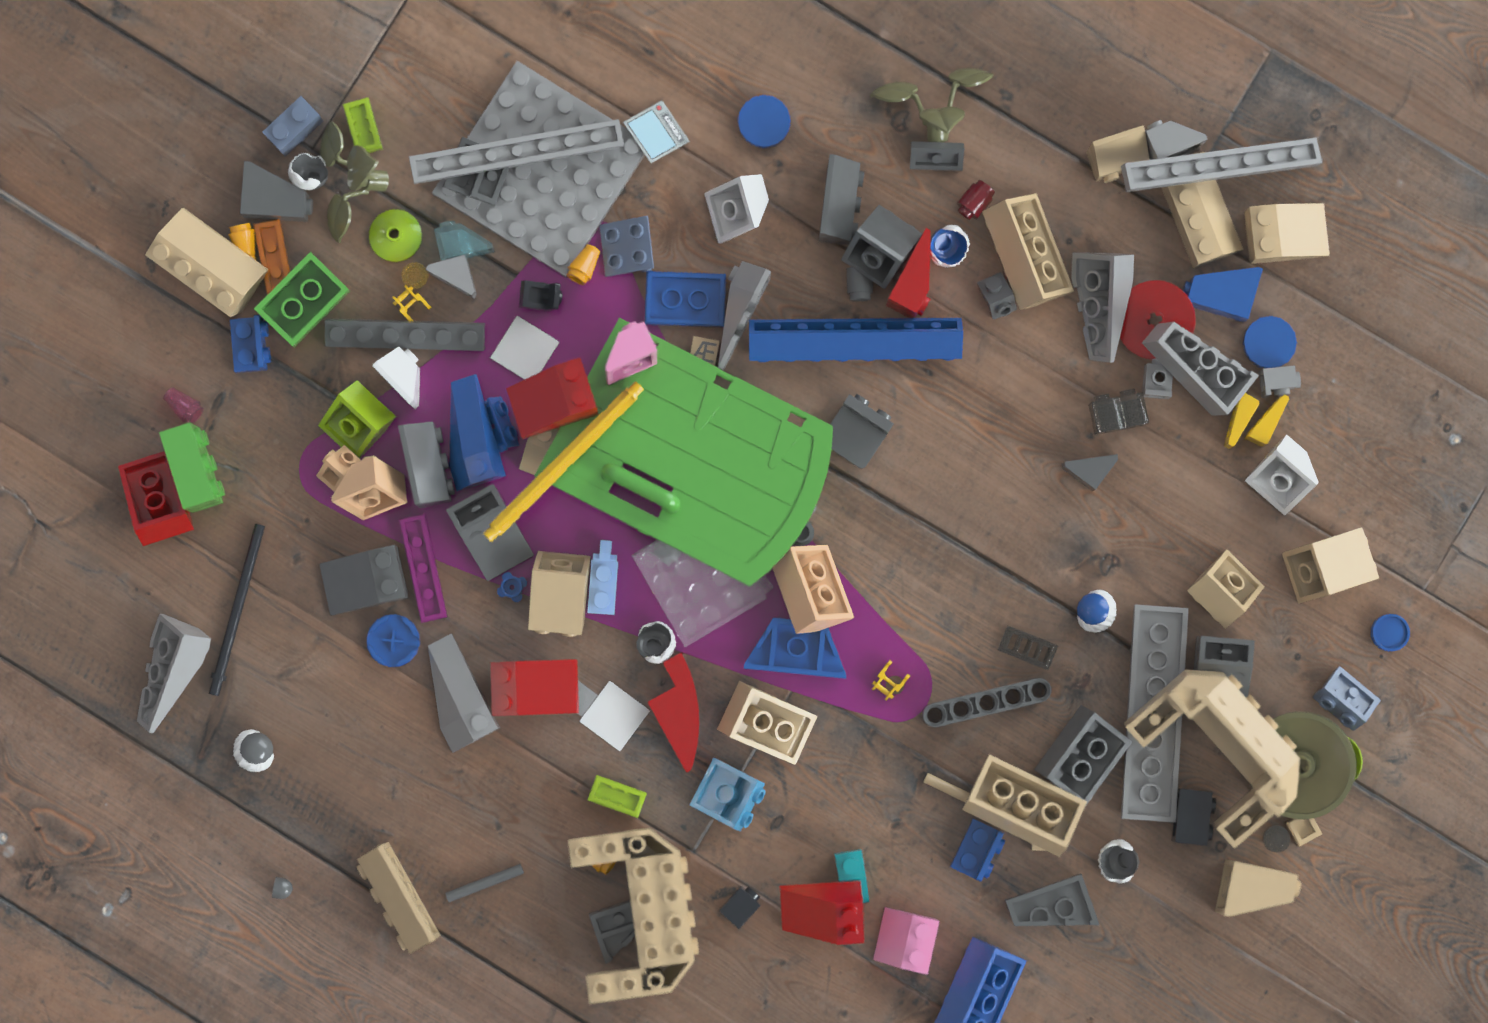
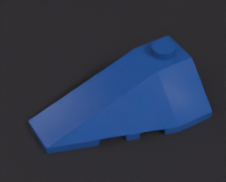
M477 374L451 382L449 467L456 491L465 490L506 476Z

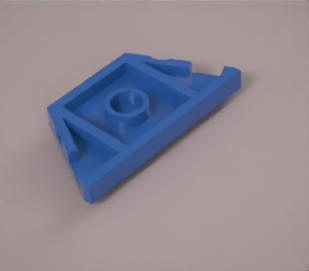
M782 618L772 619L744 663L743 668L846 679V672L829 628L817 632L796 634L791 619Z

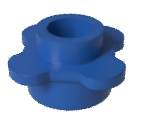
M510 572L504 573L502 575L503 581L501 587L497 589V594L502 598L505 596L512 598L514 602L521 601L522 591L527 586V580L524 577L517 578ZM510 585H514L515 588L511 590Z

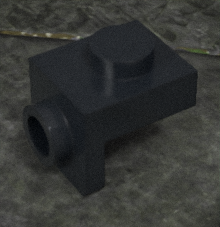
M528 280L521 281L520 308L546 312L558 310L562 302L560 283L547 284Z

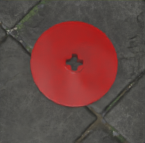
M1162 280L1145 281L1131 288L1120 334L1121 341L1132 353L1150 360L1156 358L1142 342L1156 326L1149 323V319L1153 317L1152 313L1155 312L1156 316L1162 317V321L1159 323L1175 322L1192 334L1196 324L1195 310L1188 295L1175 284Z

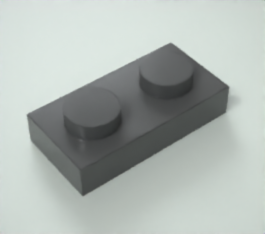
M911 142L910 169L963 171L964 143Z

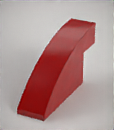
M681 652L663 662L675 687L648 701V704L687 773L692 770L695 760L700 721L696 687L690 669Z

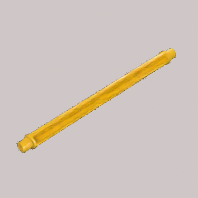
M635 381L629 388L626 387L608 405V408L601 412L489 524L490 527L483 533L485 537L492 542L498 535L501 536L638 399L637 396L644 390L642 386Z

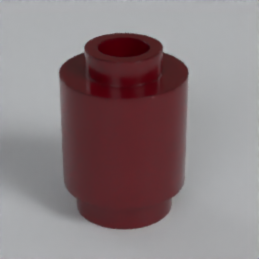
M978 180L976 184L972 183L958 200L957 205L959 209L957 211L968 220L971 218L977 220L983 213L982 211L993 201L992 196L995 194V191L982 180Z

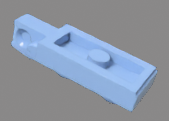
M601 540L600 554L593 553L587 613L615 615L618 562L617 555H611L612 541Z

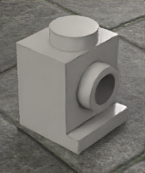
M1152 359V364L1147 363L1144 365L1142 397L1168 400L1172 397L1173 375L1157 359ZM1156 373H1161L1164 376L1163 382L1155 380Z
M1295 366L1266 368L1258 372L1261 398H1267L1272 395L1271 392H1274V396L1288 395L1290 390L1301 387L1300 373L1295 371Z

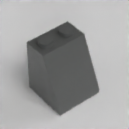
M878 205L857 230L841 260L883 289H886L916 247L922 233L895 216L891 211Z

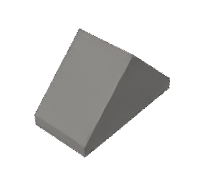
M465 255L427 266L426 271L428 274L475 299L477 293Z

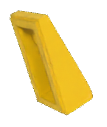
M1247 393L1242 396L1233 408L1224 442V447L1227 449L1235 446L1260 404L1259 400Z
M1284 394L1279 397L1248 431L1244 439L1261 447L1267 445L1289 401V396Z

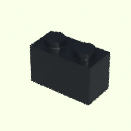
M1178 788L1176 823L1173 822L1172 842L1208 845V840L1211 841L1213 838V825L1210 824V816L1216 810V798H1212L1213 792Z

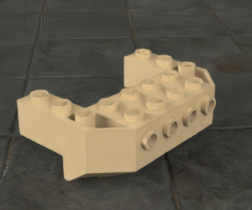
M1184 670L1126 720L1124 724L1135 739L1145 747L1183 713L1197 723L1253 787L1251 791L1214 822L1216 829L1233 848H1236L1274 814L1279 817L1297 797L1299 757L1294 751L1297 746L1287 735L1282 738L1277 733L1276 729L1279 726L1269 715L1264 718L1258 711L1261 707L1251 695L1245 697L1239 689L1243 686L1233 675L1227 677L1224 672Z
M651 828L632 829L623 832L569 839L571 867L626 860L640 966L588 973L586 980L590 1004L672 992L693 964L695 954H699L697 938H692L691 927H695L694 912L688 911L687 900H692L690 883L685 884L683 873H688L686 856L681 857V852L678 848Z

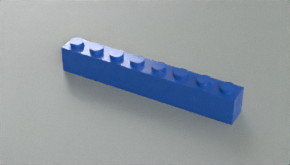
M962 318L749 320V361L793 362L795 360H810L812 362H819L821 360H837L844 362L847 360L899 361L901 359H916L918 361H925L927 359H943L950 361L962 359Z

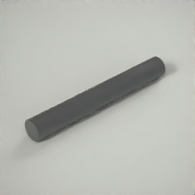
M520 863L445 893L447 900L450 903L524 874V870Z

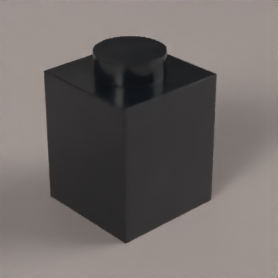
M740 886L719 909V912L740 929L761 906L757 901L760 896L751 887L748 886L744 889Z

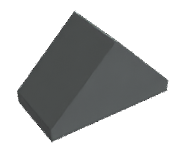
M1118 455L1066 461L1062 463V469L1093 492L1115 465Z

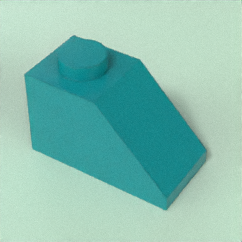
M856 849L834 853L839 882L861 881L863 903L870 902L862 850Z

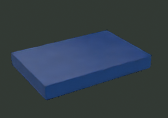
M647 271L645 325L724 328L726 274Z

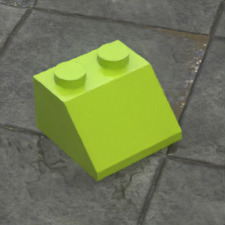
M357 380L338 394L318 426L340 447L345 445L358 458H361L386 432L396 416Z

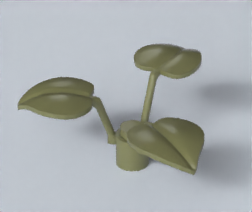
M963 68L953 71L948 76L949 81L954 82L951 87L947 107L941 109L930 108L924 110L918 94L915 93L918 91V87L908 82H892L882 85L871 93L870 98L875 97L887 102H901L909 98L914 99L920 112L919 117L923 125L927 126V140L929 142H946L949 139V132L965 116L964 110L952 107L956 89L960 85L964 87L980 85L991 79L994 74L975 68Z
M329 122L322 136L320 156L328 167H332L335 161L347 166V183L349 189L353 191L345 193L342 197L340 194H335L327 210L329 231L335 241L341 243V239L350 225L352 215L351 207L347 200L350 197L361 194L368 195L369 191H386L389 184V176L386 171L374 170L379 162L371 157L362 146H354L349 153L347 161L342 159L339 155L344 146L342 133L334 122Z

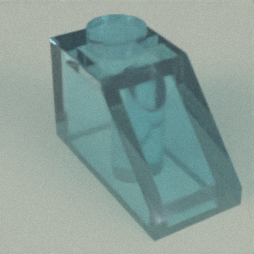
M447 221L439 224L440 228L434 229L441 261L465 255L466 258L495 252L491 242L461 223L455 224V221Z

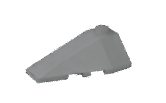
M1072 253L1071 279L1073 288H1077L1080 300L1077 303L1078 311L1083 313L1085 322L1083 333L1089 360L1114 362L1133 284L1134 255L1119 253Z
M744 261L741 262L739 267L734 266L728 278L732 282L729 289L718 368L722 371L726 368L771 279V271Z
M159 614L151 636L149 647L154 648L152 662L146 664L145 672H148V686L142 689L137 722L149 733L155 732L200 668L206 653L209 651L211 638L199 628L164 614Z
M452 633L428 645L440 729L452 753L500 729V726L495 716H492V710Z

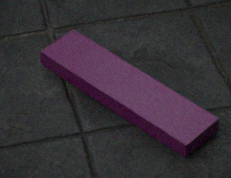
M423 513L400 518L398 520L420 621L425 623L447 618V610L426 515Z

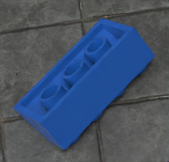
M972 937L934 1023H1000L1027 960Z

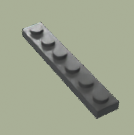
M326 319L325 347H400L401 349L484 351L485 323Z

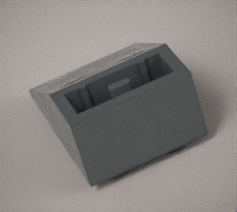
M494 484L489 485L446 510L487 581L534 556L516 522L501 536L498 535L492 542L483 534L490 527L489 524L507 507Z
M1197 636L1193 670L1224 672L1227 677L1233 675L1243 686L1239 690L1245 697H1248L1253 669L1255 640Z

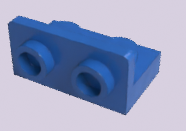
M254 315L251 318L230 319L234 372L243 373L268 370L267 363H271L270 348L265 345V337L269 336L268 322L263 321V317L260 315Z
M972 819L950 867L980 882L983 877L988 879L994 866L990 862L994 854H999L1004 846L1005 839H1002L1004 833Z

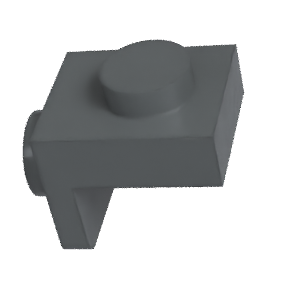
M1001 272L977 282L978 289L989 307L993 320L1007 316L1017 309L1014 294Z

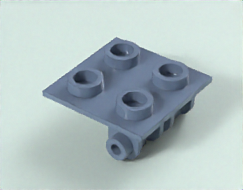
M648 216L600 225L605 277L636 271H652L654 263Z

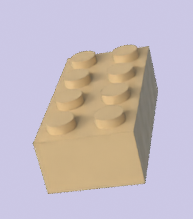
M989 754L982 765L962 810L1060 857L1070 842L1087 801Z

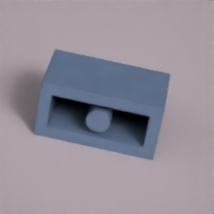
M300 96L263 131V134L286 157L323 120L306 100Z

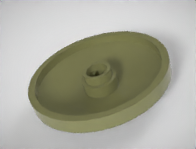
M1288 712L1273 718L1279 726L1276 729L1277 733L1282 738L1287 735L1297 746L1294 751L1299 757L1297 797L1281 815L1292 819H1313L1331 812L1344 801L1355 780L1356 757L1347 735L1330 719L1312 712Z

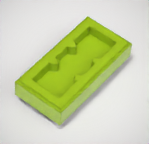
M369 98L343 104L354 146H362L368 153L382 150L383 147Z
M596 775L588 801L638 818L647 792Z

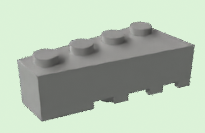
M1175 322L1157 324L1142 342L1211 416L1228 415L1259 376L1253 371L1243 368L1234 359H1229L1222 355L1215 347L1203 343L1200 338Z

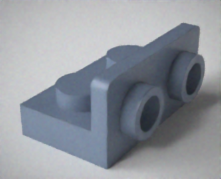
M1340 666L1332 672L1323 687L1313 696L1322 708L1331 712L1344 726L1349 727L1353 731L1366 723L1381 701Z

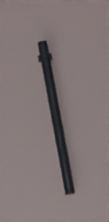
M254 525L215 672H212L210 678H213L209 690L211 695L219 696L223 681L227 679L225 673L265 530L263 525Z

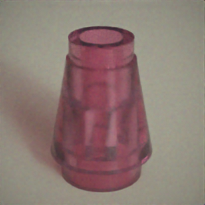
M174 387L170 388L163 397V400L167 402L183 423L193 424L203 413L204 409L200 406L201 403L176 390Z

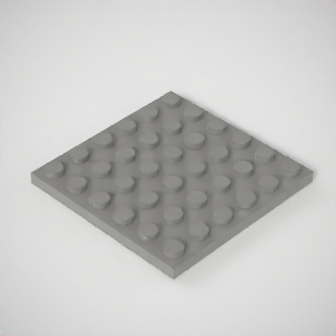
M516 61L467 139L482 144L606 122L612 119L519 61ZM620 125L624 142L623 147L509 167L495 206L444 188L445 179L439 181L432 194L567 278L566 274L569 271L567 267L585 248L586 244L590 242L645 154L628 129Z

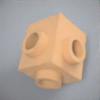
M344 445L336 452L331 450L322 461L324 464L316 476L335 492L350 466L362 460Z

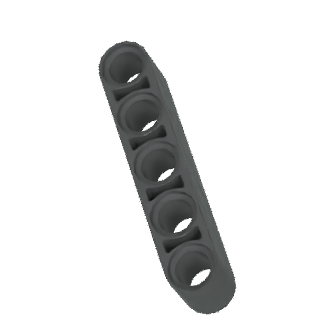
M1036 678L930 703L922 710V720L927 726L940 727L1040 703L1050 697L1051 686L1045 679ZM1037 682L1041 683L1045 688V693L1040 698L1034 697L1031 692L1032 686ZM1009 689H1015L1019 694V699L1015 704H1009L1005 699V694ZM984 695L990 696L993 700L992 708L987 711L983 710L979 705V700ZM958 701L964 702L967 706V712L962 717L956 716L953 711L954 704ZM933 707L938 708L941 712V719L936 723L930 722L927 718L929 709Z

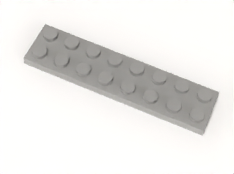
M1134 605L1127 720L1185 670L1189 608ZM1182 715L1145 747L1126 728V737L1132 743L1125 751L1121 819L1176 823Z

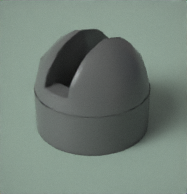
M276 877L272 898L285 899L289 897L293 890L291 882L285 878Z

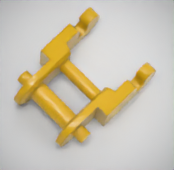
M405 285L406 290L397 298L395 296L392 297L395 300L393 304L395 306L398 304L400 306L398 310L408 321H413L406 312L414 302L420 300L428 309L431 306L418 292L415 294L412 292L414 289L412 286L408 288ZM411 294L414 298L403 306L400 302Z
M891 660L887 662L877 675L880 679L877 682H872L874 685L872 690L877 688L886 696V701L888 698L892 699L894 697L892 693L894 691L898 692L910 677L907 674L900 684H895L886 677L885 671L891 665ZM883 679L893 686L891 691H888L880 684Z

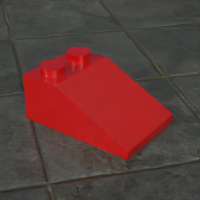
M927 228L924 230L886 303L887 307L908 318H915L916 315L922 317L930 301V298L926 296L930 286L931 230Z
M581 357L554 365L506 388L522 439L599 415Z
M165 451L118 466L133 528L143 546L194 530L190 512L182 507Z
M577 659L490 662L492 716L579 713Z
M861 881L780 886L783 931L836 945L864 943Z

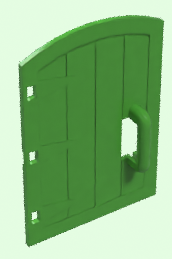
M619 318L587 377L598 413L604 412L608 405L635 381L644 390L637 396L638 399L551 486L750 587L781 560L798 539L809 521L827 476L832 450L833 426L736 376L734 377L720 370L718 367L651 333L649 334L653 342L658 345L656 347L657 364L608 386L606 382V364L618 333L622 331L625 325L629 324V322ZM716 375L731 382L727 390L714 383ZM790 413L805 420L801 427L787 421ZM598 415L560 427L534 477H537ZM623 463L672 487V492L622 468ZM613 482L660 505L662 511L657 518L608 493Z

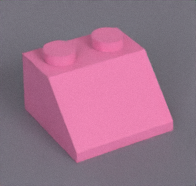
M636 322L629 323L618 333L605 367L608 386L657 364V349L644 322L639 324Z
M885 907L873 960L901 969L928 974L939 921L935 918Z

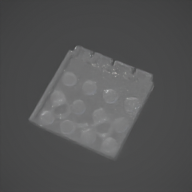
M659 540L631 555L684 647L694 643L767 599L765 593L773 589L766 574L748 587Z

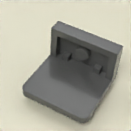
M849 394L830 424L833 426L832 450L858 468L863 469L873 457L894 423L890 421L892 417L883 410L878 409L876 412L868 407L869 402L862 396L856 394L853 397Z

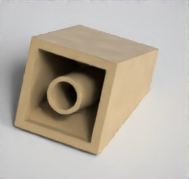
M1363 528L1282 553L1298 604L1331 595L1379 578Z
M538 551L532 570L528 630H534L538 634L561 633L567 637L582 635L591 556Z
M1225 859L1215 912L1225 916H1233L1291 903L1294 901V896L1298 897L1301 881L1298 880V875L1290 872Z

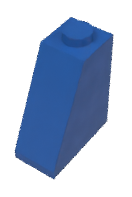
M1254 267L1194 275L1190 282L1185 281L1182 290L1188 295L1194 308L1244 323L1249 319L1263 268Z

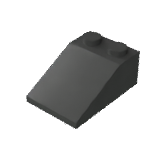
M396 545L377 548L319 564L330 616L409 599L399 549Z

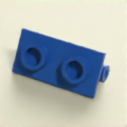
M501 396L487 398L485 405L491 425L494 424L495 426L493 432L499 453L508 450L510 447L520 446L517 430L512 425L508 415L509 409L507 404L502 400Z

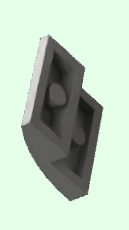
M461 137L457 148L479 143ZM509 167L447 178L444 181L443 187L495 206Z

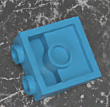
M713 758L690 806L733 829L741 831L743 827L747 828L752 822L753 814L750 812L755 803L759 804L765 796V789H763L765 783Z

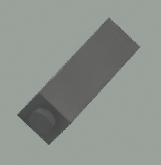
M244 161L240 214L244 218L308 222V215L313 213V199H309L310 196L306 191L250 161Z

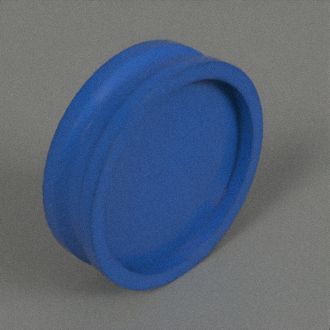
M1386 614L1378 617L1371 627V639L1383 651L1400 650L1407 644L1410 638L1408 623L1396 614Z

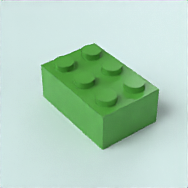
M310 252L254 310L295 348L350 290Z
M187 423L159 432L183 509L194 513L224 503L222 496L225 495L224 487L220 480H216L214 471L217 470V465L213 455H208L206 446L209 445V440L205 430L201 431L200 427Z

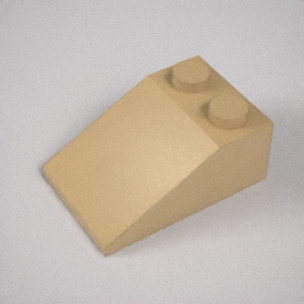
M1324 203L1251 206L1244 212L1250 264L1330 256Z
M739 681L717 730L735 740L796 765L818 716Z

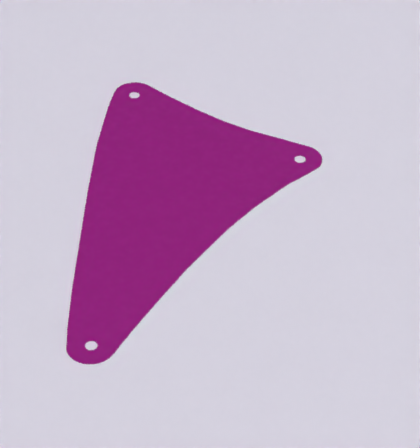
M600 226L588 243L600 251L591 281H587L585 285H579L533 257L496 301L473 322L485 323L484 351L442 350L421 366L419 407L417 409H414L394 388H391L377 398L396 417L386 432L360 459L375 456L404 474L407 503L366 520H362L334 504L331 498L334 491L316 476L324 464L322 462L324 457L331 450L336 452L341 448L326 433L314 439L305 448L301 456L299 476L306 492L318 502L347 518L402 544L404 543L398 519L425 513L435 559L486 579L446 510L491 484L496 486L505 504L508 506L536 478L533 474L519 469L528 438H521L506 388L525 379L490 357L516 316H519L559 341L542 371L554 365L581 357L586 376L588 377L619 318L629 323H645V300L640 293L633 272L605 277ZM528 280L547 284L560 283L562 302L558 310L546 312L520 308L521 281ZM646 325L649 333L665 340L658 325ZM477 374L484 401L489 397L501 396L502 400L507 404L509 409L508 415L512 425L517 430L520 446L510 447L508 450L500 453L506 474L505 477L465 490L456 491L450 467L445 469L447 480L452 479L455 494L451 495L452 502L419 508L414 502L398 426L434 422L436 428L441 427L444 443H440L442 454H447L449 462L451 382ZM623 463L622 468L672 492V487ZM613 482L608 492L657 518L662 511L661 506L615 482ZM550 486L515 521L534 556L506 572H510L517 578L524 577L527 580V586L522 591L524 595L531 596L532 570L538 551L591 556V560H593V553L600 554L601 540L612 541L611 555H617L618 562L615 615L587 613L591 572L590 561L585 610L586 618L635 636L639 635L643 625L655 621L663 622L672 629L677 643L674 650L768 684L890 722H903L914 718L929 702L932 693V677L925 662L883 620L838 569L837 572L854 618L828 628L846 672V679L743 669L744 663L772 619H791L773 568L748 587L684 553L679 556L676 562L672 561L667 566L652 555L655 550L654 545L658 541L657 539L639 532L624 522L553 486ZM811 541L805 546H816V544ZM504 573L491 579L490 581L501 585L503 581L502 575ZM510 585V589L513 590L515 586ZM891 660V665L885 671L886 677L899 676L904 679L907 674L910 677L905 682L903 691L899 694H892L894 697L892 699L888 698L886 701V696L877 688L872 690L874 686L872 682H877L880 679L877 675L887 662ZM883 679L880 684L886 688V681Z

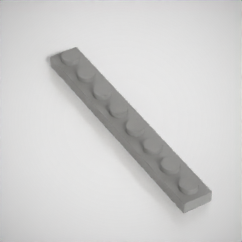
M617 119L409 156L413 182L414 184L620 148L624 146L620 122Z
M1317 138L1125 163L1121 166L1126 192L1313 167L1320 165L1322 159Z

